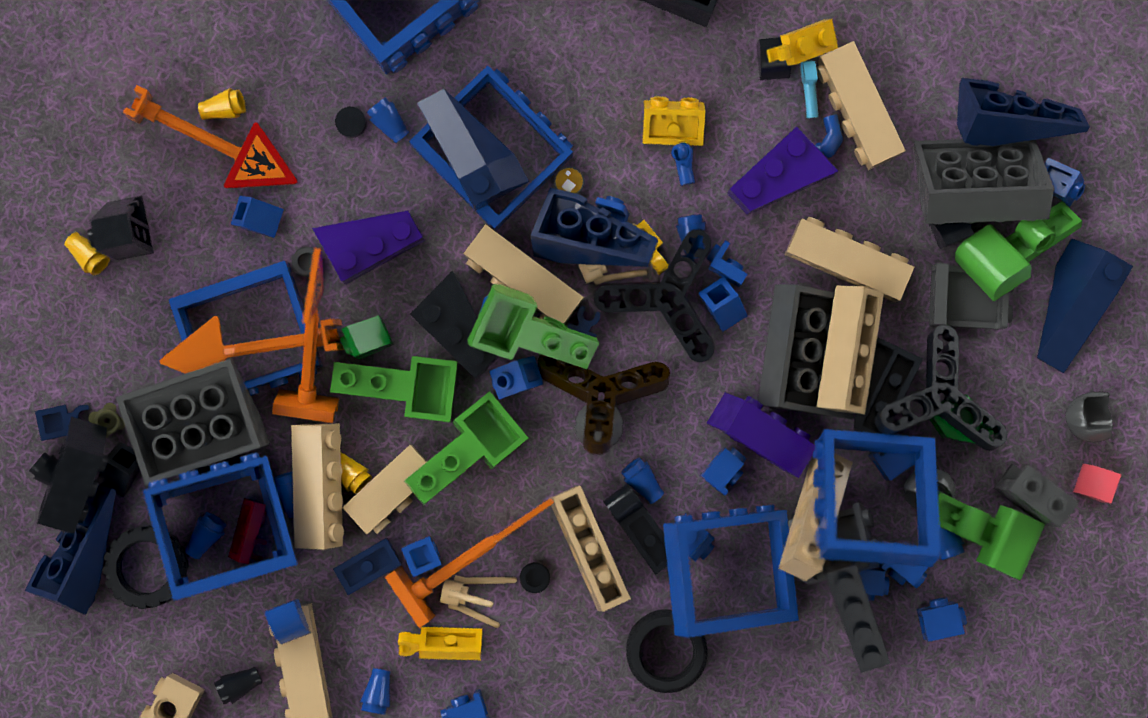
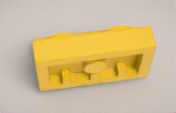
M660 96L644 100L643 144L676 145L685 142L693 146H703L705 127V105L703 102L690 97L682 98L681 101H669L668 98Z

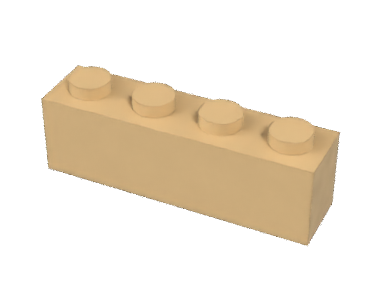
M852 41L820 56L817 61L819 66L816 67L817 75L823 84L827 82L832 92L828 95L830 103L835 111L839 109L844 118V121L841 122L842 128L848 138L853 137L857 145L854 152L860 165L866 164L867 169L870 170L901 156L906 150L855 42Z
M808 217L807 220L801 219L798 222L784 255L853 285L865 286L884 292L883 297L895 303L901 300L915 268L908 264L909 259L892 253L891 256L879 252L881 247L868 241H864L863 244L851 240L853 235L843 230L836 229L833 232L823 228L825 223L818 219Z
M486 224L463 253L468 258L465 264L478 274H481L483 270L493 277L490 281L492 284L504 285L531 295L538 306L536 310L542 313L539 317L540 319L546 316L565 324L584 299L583 296Z
M836 286L817 407L835 412L865 415L884 292L865 286Z
M340 423L291 425L294 547L321 550L343 546L344 529L342 526L343 497L341 491Z
M312 603L301 605L311 634L282 645L277 641L278 648L274 649L276 666H281L283 679L279 681L282 697H287L289 709L285 710V718H333ZM269 626L270 634H271V636L273 637L274 635H273V633H272V631H271V628H270V626Z

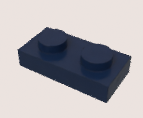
M385 538L333 568L347 595H350L400 566L402 562L388 538Z

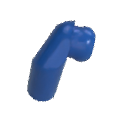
M681 142L673 146L671 153L676 162L680 186L695 183L692 168L693 149L689 144Z

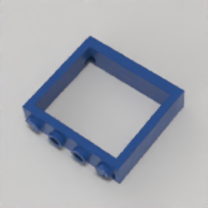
M487 65L454 98L465 107L480 91L490 84L559 154L498 215L488 204L475 211L494 231H497L573 157V151L570 149L573 145L562 133L557 136L549 128L552 123L543 113L539 111L535 114L528 107L531 103L520 90L514 92L507 85L509 79L504 73L502 74L498 69L493 71ZM427 123L409 143L474 209L451 166L428 144L434 137V134Z
M282 261L168 299L182 342L194 333L187 313L188 309L281 278L284 280L301 334H304V307L290 264L287 261ZM317 349L316 368H319L323 365ZM302 363L245 381L244 383L251 396L259 393V387L270 384L271 389L288 384L287 378L299 374L301 379Z
M824 429L820 438L815 440V450L813 452V458L818 459V469H815L813 484L815 488H818V498H816L814 504V516L819 517V528L815 532V541H817V547L820 548V559L932 567L941 557L935 438ZM834 449L914 455L918 545L836 539Z
M774 504L756 506L757 512L748 513L747 508L729 509V515L721 516L720 511L702 513V519L693 520L692 514L675 516V522L663 523L675 636L695 637L799 621L794 575L778 569L789 535L787 510H775ZM768 521L777 608L695 620L686 532Z

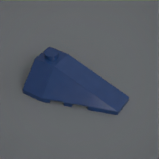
M961 78L959 82L957 126L964 143L974 146H997L1088 132L1090 128L1083 112L1079 108L1050 99H1043L1041 104H1038L1032 98L1026 96V92L1016 90L1015 96L998 92L999 84L991 81Z
M445 89L417 103L475 211L529 182L515 154Z
M554 188L549 189L531 233L533 257L565 264L649 267L658 243V238L629 222H621L611 216L610 211L603 207L598 209L588 203L587 198L580 194Z
M1071 239L1055 267L1054 280L1037 358L1064 373L1119 292L1133 266L1106 250Z
M98 485L94 498H87L85 503L89 508L84 523L77 524L74 534L64 533L63 531L59 533L56 541L60 543V546L51 558L45 554L41 558L25 589L26 592L66 609L86 615L88 609L94 603L95 594L100 585L116 490Z

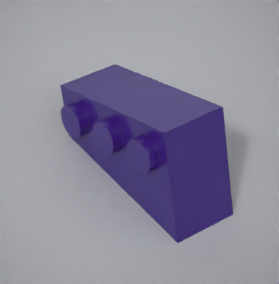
M796 126L728 190L727 194L749 215L833 177L838 170Z
M408 210L312 228L340 280L345 285L425 241Z
M725 392L708 419L707 424L721 430L730 436L731 439L743 444L788 474L799 478L815 450V445L809 441L811 435L797 427L794 430L789 429L785 426L787 423L786 419L772 411L770 415L766 414L761 410L763 404L749 396L744 400Z

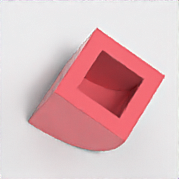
M1083 464L1073 492L1102 503H1112L1121 474L1097 466Z

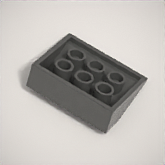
M963 139L914 141L920 205L926 224L940 225L960 222L1035 221L1049 219L1054 187L1036 140L997 146H974L964 143Z
M775 284L758 402L763 404V406L853 420L854 413L835 412L817 407L835 292L797 284Z
M232 358L116 397L145 485L270 444L260 413Z

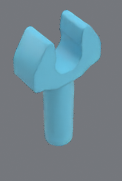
M804 61L800 63L802 83L804 84L807 118L819 117L816 92L818 80L815 61Z

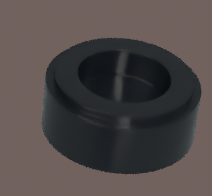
M345 107L337 113L335 125L341 135L347 138H355L364 132L366 118L358 108Z
M532 562L524 566L520 573L522 587L530 593L544 591L550 583V573L547 567L538 562Z

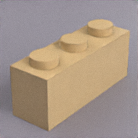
M409 445L342 508L366 534H370L373 530L376 534L380 533L390 523L387 517L395 510L401 513L413 502L410 498L413 492L405 484L404 480L428 461L413 445Z

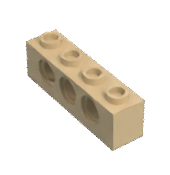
M834 453L837 519L853 462ZM818 459L810 461L778 568L805 581L821 572L825 559H820V548L817 547V541H815V532L819 528V517L814 516V504L816 498H818V488L814 487L813 478L815 469H818Z
M575 486L550 497L554 502L551 507L597 611L604 612L630 600L631 598L581 486Z
M174 673L168 675L166 679L161 677L153 691L156 698L152 706L147 705L140 718H191L205 689ZM168 701L175 705V716L171 717L165 714L163 710L164 702Z

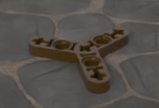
M542 354L538 358V368L543 380L587 403L583 447L587 452L594 455H602L610 450L616 405L661 392L669 386L670 369L661 362L647 363L603 377L588 368L584 369ZM575 376L582 378L584 381L582 383H573L569 378ZM624 382H632L637 387L629 389L623 387L621 384ZM599 392L605 393L604 401H598ZM604 413L607 415V418L598 420L592 414ZM595 431L601 432V441L595 440Z

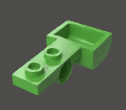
M1061 201L1051 208L1049 219L1021 220L1015 232L1006 238L992 224H989L960 244L955 253V261L994 302L1031 278L1032 265L1029 262L1082 227V220Z
M493 284L468 338L471 347L513 360L518 347L584 369L588 368L599 345L596 337L569 329L564 323L551 317L545 316L543 319L534 317L533 315L538 306L531 295L504 285Z
M412 356L410 371L334 362L330 392L405 401L404 417L451 422L458 361Z
M490 391L453 421L461 435L404 480L405 484L423 505L461 476L479 459L482 458L492 470L528 440V436Z
M938 491L939 527L981 546L982 548L976 559L977 562L1021 581L1045 524L1003 505H1000L994 518L986 512Z

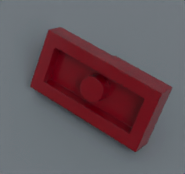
M244 498L229 551V558L244 564H249L250 559L262 561L263 557L254 554L253 549L257 544H267L266 540L256 536L266 520L265 504Z

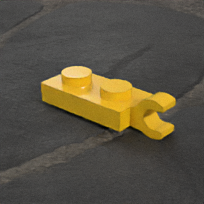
M832 19L822 20L780 36L782 45L766 51L769 62L786 60L787 65H796L838 48Z
M421 627L420 634L400 632L398 636L399 655L411 656L419 651V659L481 660L482 628Z

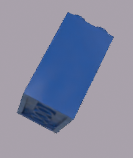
M327 0L386 75L390 71L397 73L403 69L408 63L406 59L414 52L419 55L427 50L431 45L430 40L438 33L443 36L451 31L455 26L454 21L461 15L464 17L471 15L479 7L477 3L480 1L440 0L388 42H379L346 0Z
M259 452L240 457V464L229 466L228 461L217 463L209 467L211 472L200 475L198 470L179 474V481L168 483L167 478L148 483L149 489L143 490L173 601L297 565L267 456L260 458ZM251 476L252 481L258 480L277 551L272 552L274 558L192 582L188 581V577L181 578L162 507L167 505L166 499Z

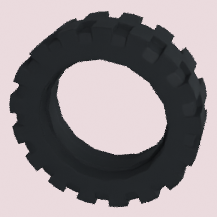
M153 526L137 527L123 532L110 544V549L104 556L106 561L105 566H103V575H106L107 581L105 583L107 588H111L112 595L117 600H122L125 605L138 607V609L154 608L169 602L173 598L168 580L159 590L142 593L132 589L125 582L122 575L123 557L133 545L140 542H152L158 545ZM169 533L181 578L187 577L189 564L184 547L178 542L177 537Z

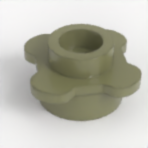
M110 402L106 403L103 409L97 412L92 411L88 417L89 422L107 427L106 438L117 429L121 430L125 427L123 418L116 412V405ZM109 418L110 422L105 423L104 419Z

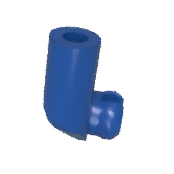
M838 115L823 118L827 135L821 143H816L815 145L828 158L836 154L843 142Z

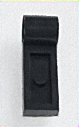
M627 483L603 502L656 575L667 567L664 533Z

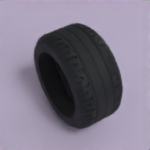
M657 610L642 617L631 629L626 644L627 661L632 674L643 686L655 692L675 693L694 684L703 673L708 658L707 642L704 635L689 637L693 647V655L688 667L680 674L672 677H660L651 673L641 659L640 649L642 641L649 631L658 626H674L672 610Z

